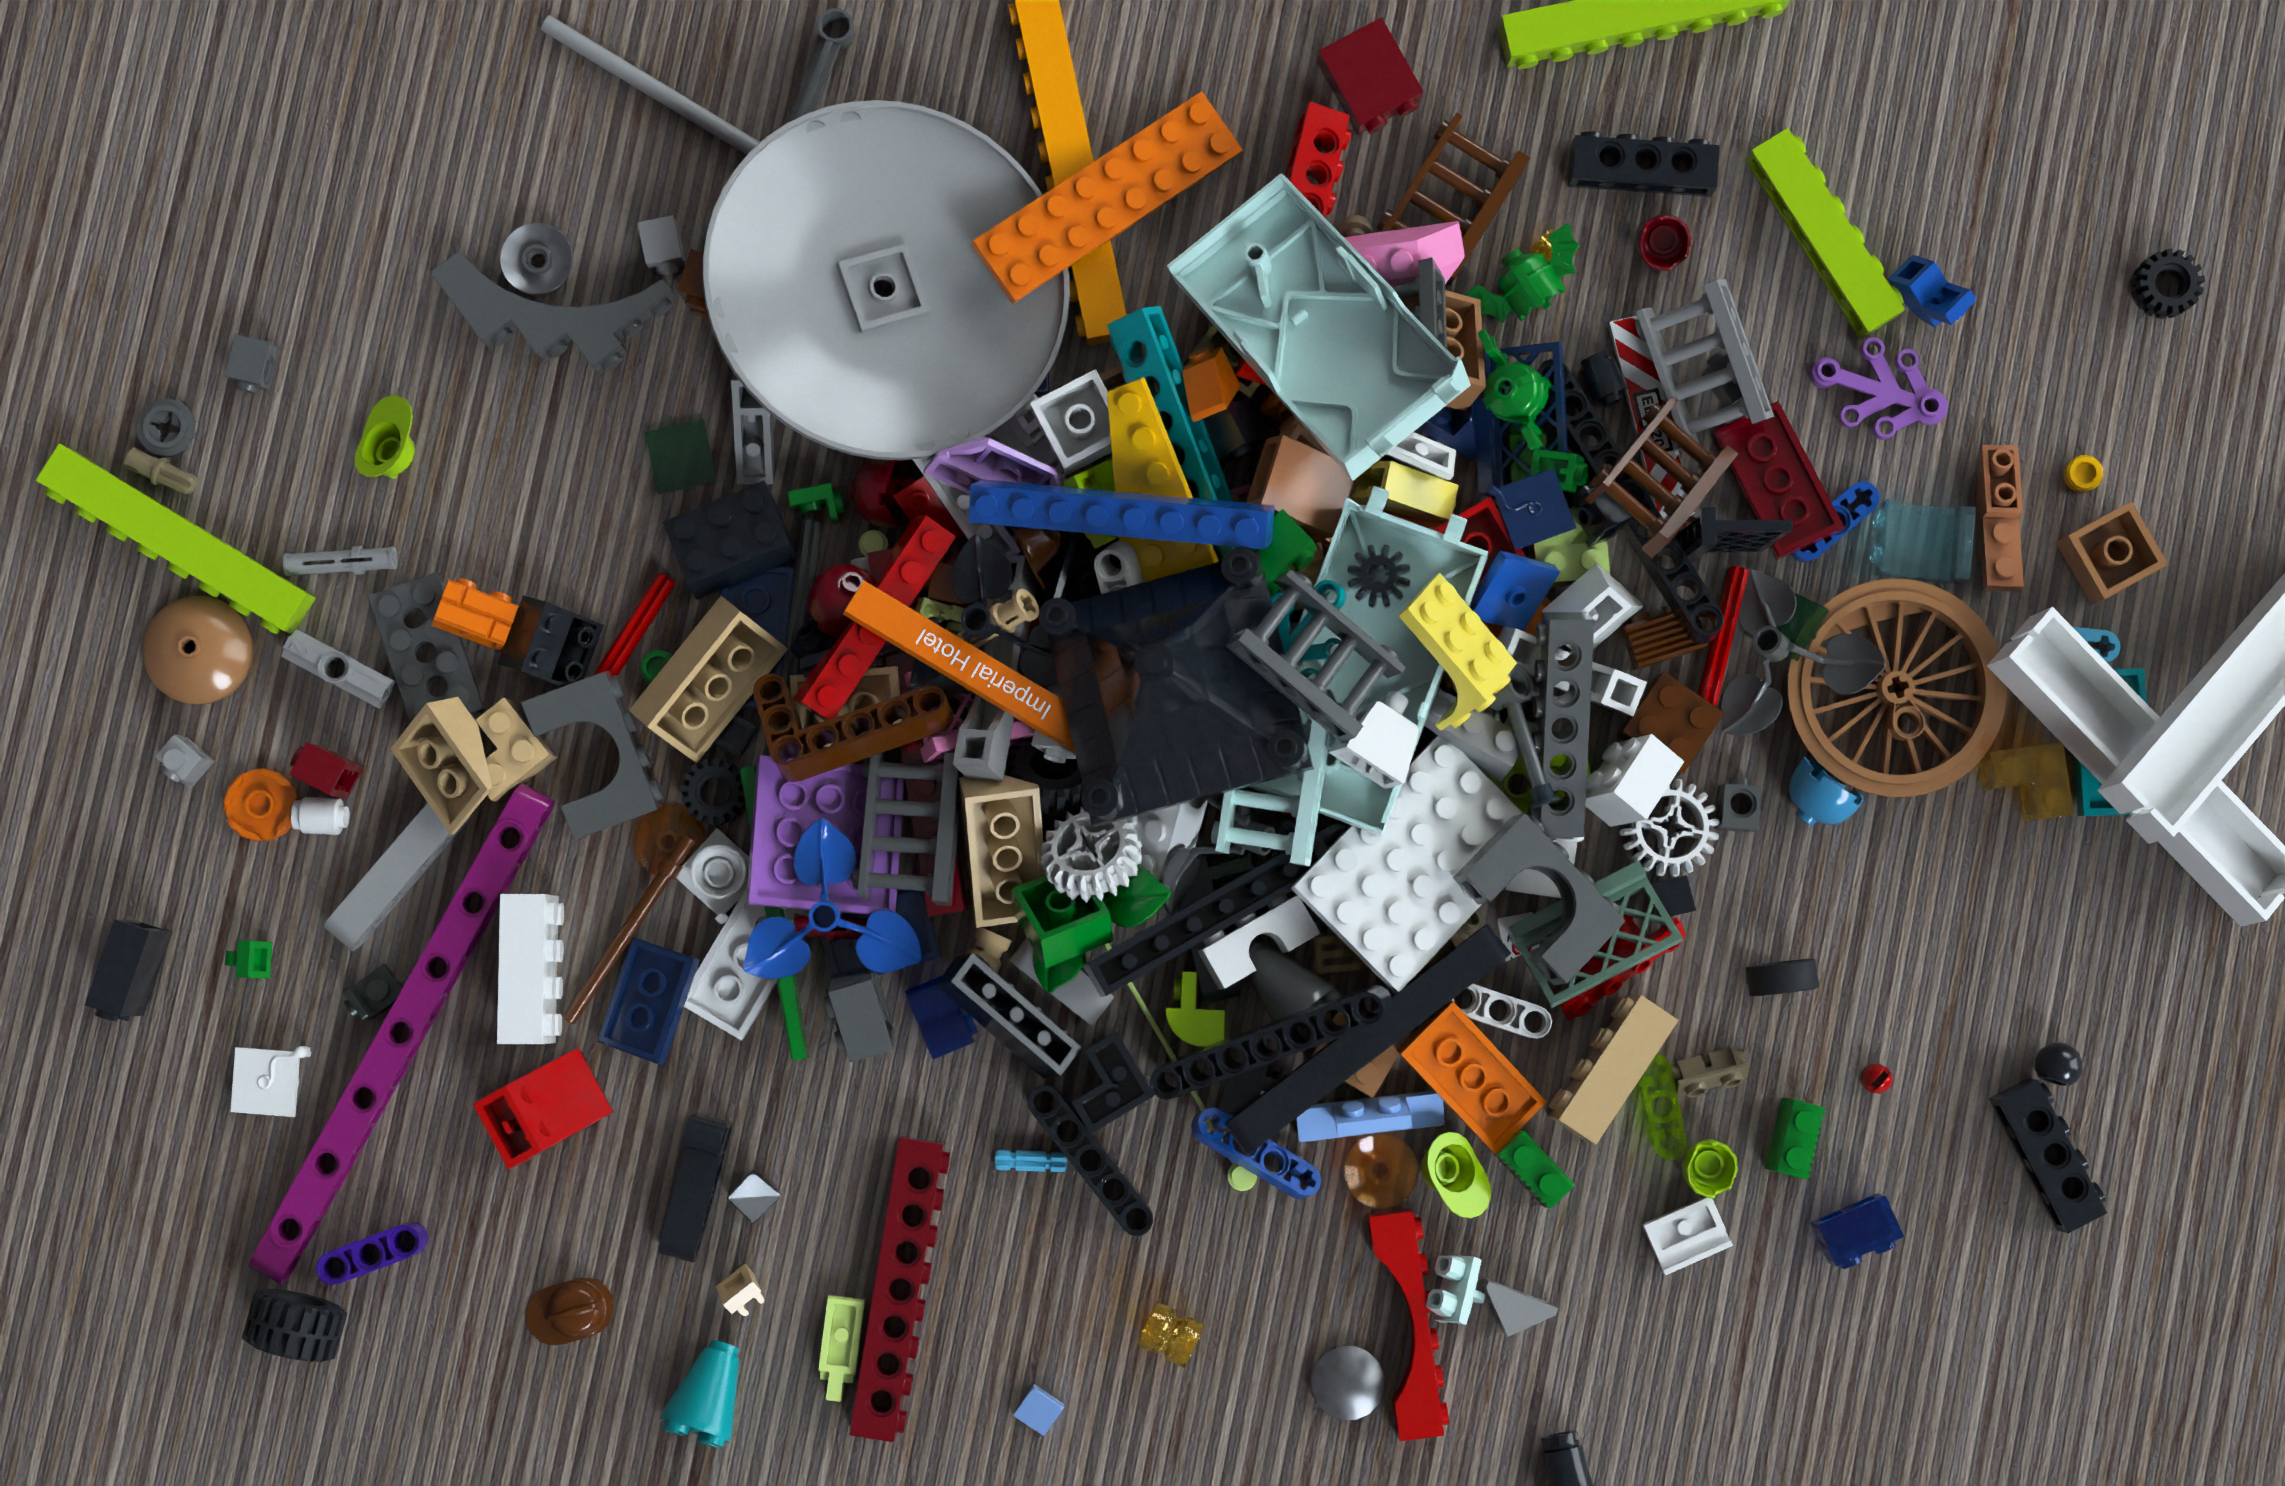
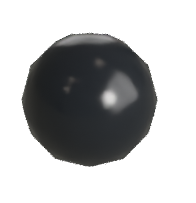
M2050 1043L2038 1052L2035 1058V1070L2038 1078L2056 1085L2069 1087L2076 1083L2082 1074V1060L2080 1054L2073 1046L2066 1043Z

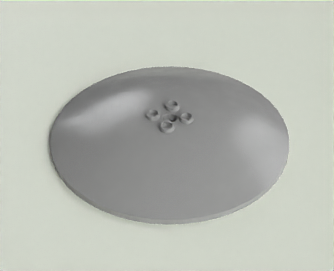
M854 101L828 106L790 121L768 135L748 153L725 184L712 212L705 237L702 259V283L708 317L720 350L733 373L765 410L787 427L807 439L830 449L872 459L909 460L932 457L940 450L985 437L1009 421L1028 402L1052 367L1061 346L1067 323L1070 300L1069 270L1066 269L1012 305L970 244L974 239L1042 196V193L1021 165L987 135L948 114L924 106L896 101ZM878 280L889 282L893 288V294L888 297L879 296L874 290V283Z

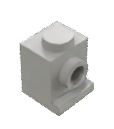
M175 734L155 756L163 763L160 769L169 778L177 783L181 781L189 789L197 783L215 762L189 738Z

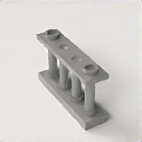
M1726 279L1715 280L1703 285L1706 293L1703 294L1702 299L1661 315L1654 316L1652 307L1636 311L1638 317L1635 320L1636 330L1641 340H1646L1666 399L1668 401L1673 396L1678 400L1671 409L1674 423L1698 444L1700 443L1696 433L1733 419L1745 416L1750 418L1752 424L1774 417ZM1707 312L1710 315L1714 314L1718 325L1715 333L1671 350H1666L1660 330ZM1717 347L1721 349L1726 348L1730 362L1727 363V368L1681 385L1678 384L1672 364ZM1731 381L1734 384L1738 383L1743 396L1739 398V402L1694 419L1690 418L1684 401L1685 398Z

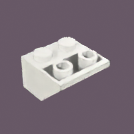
M1596 563L1544 608L1542 612H1587L1594 619V650L1640 610L1643 605Z

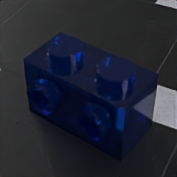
M1875 1193L1810 1222L1827 1262L1836 1267L1840 1265L1842 1269L1859 1264L1863 1261L1861 1256L1873 1250L1875 1254H1880L1896 1247L1895 1241L1904 1237L1886 1195Z

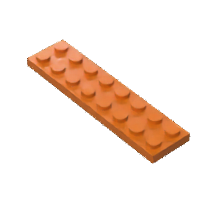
M1201 91L977 237L970 245L1013 305L1240 155L1243 149Z

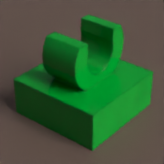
M238 940L237 951H226L225 966H236L235 977L270 979L273 942Z

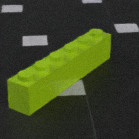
M1789 128L1752 149L1744 160L1861 340L1895 319L1905 310L1902 305L1904 303L1903 297L1899 290L1893 285L1890 286L1883 275L1884 268L1879 259L1874 255L1871 256L1865 248V240L1859 228L1855 225L1851 226L1845 217V208L1841 200L1836 195H1831L1825 186L1826 180L1821 169L1815 164L1812 165L1805 155L1806 147L1801 138L1796 134L1793 135Z

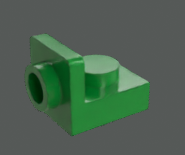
M1534 449L1530 476L1554 468L1562 491L1575 494L1587 482L1588 465L1584 464L1585 459L1578 454Z
M831 483L788 491L790 506L794 511L800 510L801 514L815 513L822 510L821 505L827 504L833 524L841 522L839 513L845 512L841 491L834 492V487Z

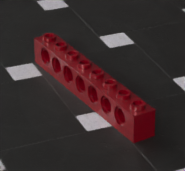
M907 1136L899 1137L849 1434L851 1436L894 1442L897 1433L904 1434L907 1411L901 1410L903 1395L910 1396L914 1374L907 1373L909 1358L916 1359L920 1337L913 1336L915 1322L923 1321L926 1300L919 1299L922 1284L929 1285L932 1263L926 1262L928 1247L935 1248L938 1226L932 1225L934 1210L941 1211L944 1197V1189L938 1188L940 1173L947 1174L950 1161V1152L944 1151L945 1143ZM921 1167L928 1171L930 1175L928 1186L919 1188L912 1184L910 1173L914 1168ZM910 1204L920 1206L924 1212L923 1221L919 1224L907 1222L904 1217L906 1206ZM904 1241L912 1242L918 1250L917 1258L912 1261H905L900 1258L898 1254L899 1244ZM899 1278L907 1280L912 1288L911 1294L905 1298L897 1297L891 1287L894 1280ZM888 1317H901L905 1322V1331L899 1335L891 1334L885 1326ZM884 1353L894 1354L899 1360V1368L892 1372L885 1371L880 1366V1356ZM879 1390L889 1392L893 1398L892 1406L886 1409L877 1407L873 1401V1394Z

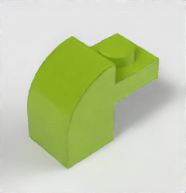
M1182 971L1181 979H1174L1173 1001H1180V1008H1165L1170 1028L1181 1040L1194 1046L1206 1047L1224 1040L1225 1010L1196 1009L1197 972Z

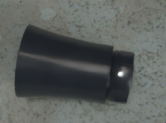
M1576 1430L1555 1433L1541 1438L1545 1451L1542 1455L1548 1486H1594L1586 1463L1583 1446L1579 1445V1437Z

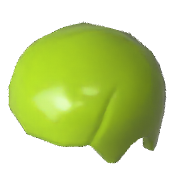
M1706 1139L1695 1143L1687 1150L1682 1160V1175L1691 1190L1699 1195L1715 1198L1717 1194L1732 1188L1738 1171L1736 1155L1727 1144L1713 1139Z

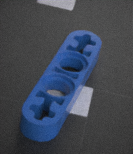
M1215 1107L1207 1108L1196 1114L1193 1118L1191 1128L1197 1140L1296 1199H1304L1319 1190L1321 1176L1318 1170L1310 1163L1270 1139L1249 1154L1237 1152L1233 1146L1234 1137L1230 1132H1227L1226 1135L1221 1133L1227 1130L1224 1124L1232 1118V1116ZM1212 1118L1214 1120L1212 1126L1217 1130L1208 1133V1125L1204 1121ZM1267 1153L1274 1154L1279 1160L1280 1166L1275 1173L1270 1172L1264 1165V1157ZM1287 1172L1291 1174L1290 1176H1287L1283 1179V1176ZM1304 1174V1182L1308 1186L1301 1189L1299 1187L1300 1180L1296 1177Z

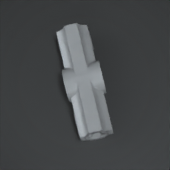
M298 629L288 637L283 646L281 657L379 709L387 702L393 691L395 681ZM338 660H343L345 671L342 676L334 678L331 674L332 665Z

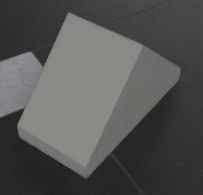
M1484 1278L1483 1289L1500 1327L1507 1337L1555 1316L1558 1308L1551 1303Z

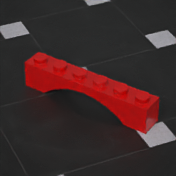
M927 515L915 516L896 544L885 569L874 587L910 607L956 536ZM852 620L831 649L812 669L793 700L822 720L827 721L835 718L886 640Z
M1411 1209L1366 1214L1371 1251L1386 1265L1398 1282L1406 1300L1411 1320L1409 1362L1402 1382L1392 1398L1397 1437L1401 1442L1444 1436L1443 1425H1449L1447 1404L1446 1402L1440 1403L1438 1388L1444 1387V1379L1441 1365H1435L1433 1351L1439 1350L1436 1328H1429L1428 1313L1434 1312L1426 1307L1428 1295L1431 1291H1424L1422 1276L1429 1275L1426 1254H1419L1417 1239H1423L1421 1217H1414V1212Z

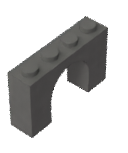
M609 670L521 702L534 737L574 722H590L604 728L610 733L617 744L620 761L618 771L612 782L603 790L561 806L574 840L655 811L661 807L659 800L664 799L658 780L656 778L651 780L646 766L651 765L646 748L643 744L638 746L633 732L637 731L638 728L634 716L629 710L624 711L620 697L625 696L621 682L617 675L612 677Z
M1519 814L1511 817L1453 879L1479 905L1491 902L1524 869L1537 870L1548 876L1560 892L1563 904L1562 917L1555 931L1528 959L1553 985L1567 984L1623 925L1625 920L1618 913L1620 909L1617 904L1609 897L1602 896L1594 888L1593 885L1595 883L1591 876L1585 871L1577 869L1568 860V852L1560 844L1552 843L1543 833V825L1531 815Z

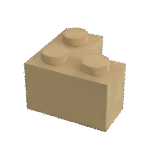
M505 697L475 720L497 747V750L486 758L492 784V790L487 796L491 801L501 803L521 783L525 784L558 758L540 735L534 737L527 718L513 701Z

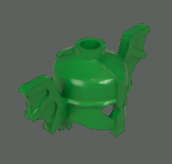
M1566 223L1549 235L1552 249L1550 262L1541 252L1523 254L1519 248L1501 259L1504 268L1498 278L1497 285L1503 295H1495L1481 285L1475 286L1464 294L1465 296L1480 299L1481 316L1492 315L1499 322L1503 323L1508 314L1514 311L1520 321H1523L1525 319L1524 316L1528 315L1531 309L1542 305L1543 309L1546 310L1552 305L1549 301L1552 297L1557 295L1558 292L1564 293L1566 291L1560 279L1564 275L1576 273L1573 265V256L1580 247V244L1572 236L1571 224Z
M1485 328L1480 330L1477 334L1486 353L1497 365V368L1488 376L1486 387L1483 390L1484 398L1482 401L1484 406L1499 419L1523 424L1521 431L1530 450L1534 448L1536 450L1542 447L1543 444L1539 438L1542 431L1535 424L1534 420L1537 419L1536 416L1546 405L1548 389L1552 385L1548 378L1542 377L1531 366L1519 362L1508 364L1507 354H1503L1497 347L1494 336H1489ZM1507 382L1511 383V385L1506 386L1504 384ZM1502 388L1505 389L1504 395L1502 394Z

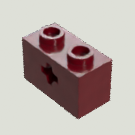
M306 742L304 747L300 746L294 753L290 762V766L293 768L289 775L328 795L348 799L364 766L326 747Z

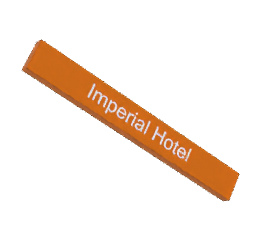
M863 580L843 615L1075 753L1063 699Z

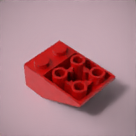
M579 1048L473 1103L475 1110L508 1169L518 1167L614 1112Z

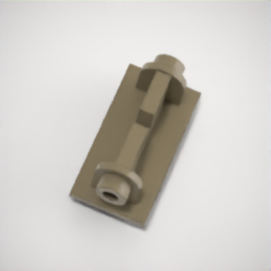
M1729 1047L1708 1053L1711 1066L1706 1068L1701 1055L1676 1061V1065L1670 1067L1673 1081L1678 1080L1676 1097L1683 1095L1697 1097L1705 1094L1713 1087L1722 1085L1723 1088H1732L1743 1083L1744 1079L1748 1078L1750 1063H1745L1742 1049L1735 1050L1734 1047Z

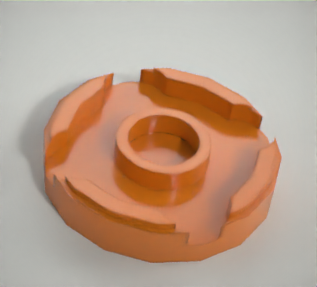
M262 768L237 776L227 788L223 803L230 827L241 837L260 842L275 840L288 832L292 827V805L295 800H299V796L293 783L283 774Z

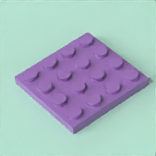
M759 755L757 757L746 905L810 910L813 905L820 902L821 883L816 885L803 884L795 873L793 860L796 847L804 832L814 822L822 818L826 819L850 840L856 852L855 868H860L868 780L863 778V765L848 764L802 781L791 782L782 777L771 756ZM882 777L880 799L903 800L905 778ZM879 814L877 836L901 837L902 815ZM875 851L873 873L898 874L900 852ZM853 872L842 883L828 882V901L835 903L841 913L871 915L877 910H889L896 913L897 889L872 888L871 900H863L857 896L858 890H853Z

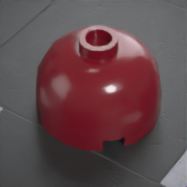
M870 459L861 466L855 479L850 484L849 492L857 511L864 520L874 526L884 528H900L898 525H906L909 522V518L893 497L895 493L903 489L901 483L906 478L914 477V471L909 460Z
M843 563L826 568L815 578L807 595V612L809 616L812 614L813 618L818 622L817 627L823 633L839 638L852 620L843 615L861 583L864 580L873 586L876 584L874 577L866 569L854 564Z

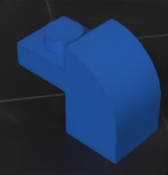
M1916 255L1909 257L1888 278L1890 284L1895 286L1901 293L1904 304L1921 320L1933 327H1936L1941 322L1952 325L1977 300L1970 289L1947 282L1935 261Z

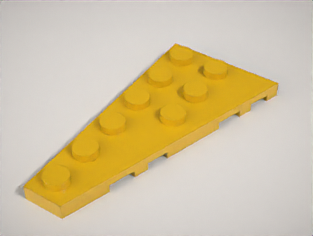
M1145 377L1109 390L1107 392L1115 491L1193 498ZM1119 536V541L1129 543L1134 548L1144 582L1219 562L1211 544Z

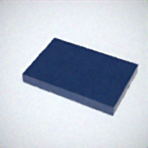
M907 890L897 893L896 913L908 921L919 940L921 960L917 964L941 958L942 955L931 916L928 917L924 891ZM841 913V917L869 918L870 916ZM822 938L832 975L864 966L856 953V943L858 940L834 938V942H826V938ZM876 972V973H877V976H878V975H881V974H885V973Z
M632 937L596 1042L653 1063L664 1065L700 960Z

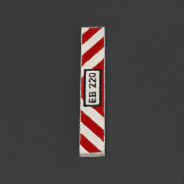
M1632 316L1611 321L1608 323V328L1618 368L1627 386V390L1624 393L1636 437L1646 425V422L1642 419L1643 416L1656 402L1663 406L1666 403V398L1646 340H1641L1636 330L1635 320L1638 317ZM1656 427L1649 437L1682 465L1677 444ZM1639 448L1643 469L1674 496L1677 494L1682 496L1684 494L1680 489L1682 485ZM1650 495L1662 518H1665L1667 516L1663 511L1665 507Z

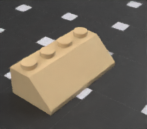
M720 596L629 711L646 727L697 763L753 694L756 681L762 676L769 674L788 648Z
M1004 775L1003 781L972 780L966 777H959L969 899L976 928L1016 923L1018 921L1015 917L1011 889L1046 875V870L1043 869L1041 863V856H1043L1041 851L1043 830L1038 784Z

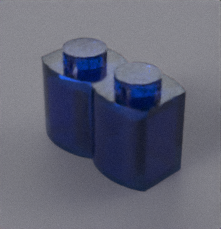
M941 976L905 991L933 1060L975 1043L974 1034L979 1033L975 1020L968 1013L964 1014L961 1007L935 986Z

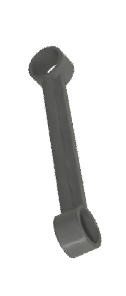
M832 8L820 15L817 22L820 42L788 122L816 111L839 51L846 49L852 44L855 37L854 25L851 16L846 11ZM832 21H842L849 26L848 32L840 38H830L824 34L823 30Z

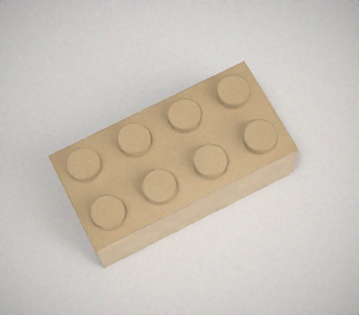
M1629 995L1626 999L1621 997L1616 1002L1610 1012L1613 1020L1606 1029L1601 1027L1589 1044L1593 1050L1586 1060L1580 1058L1569 1074L1573 1080L1565 1091L1559 1089L1549 1104V1107L1553 1109L1549 1117L1586 1142L1595 1145L1598 1143L1679 1021L1642 995Z

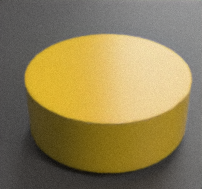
M2080 455L2066 464L2063 478L2071 490L2085 493L2100 484L2103 478V469L2099 461L2094 457Z

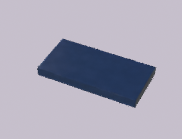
M778 566L720 590V596L786 647L795 567ZM785 654L769 674H776L782 677ZM754 694L749 697L741 708L758 710Z

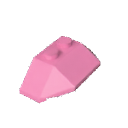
M1459 221L1344 237L1391 287L1413 282L1415 277L1419 276L1418 261L1433 257L1444 276L1446 284L1465 257Z

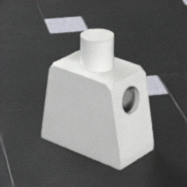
M1390 691L1387 693L1383 703L1373 701L1361 705L1355 712V719L1364 727L1354 739L1342 743L1336 739L1329 753L1384 789L1404 784L1419 731L1416 724L1402 716L1409 702L1408 699L1398 692Z

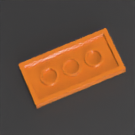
M1452 1000L1432 1014L1396 1050L1494 1154L1547 1103Z

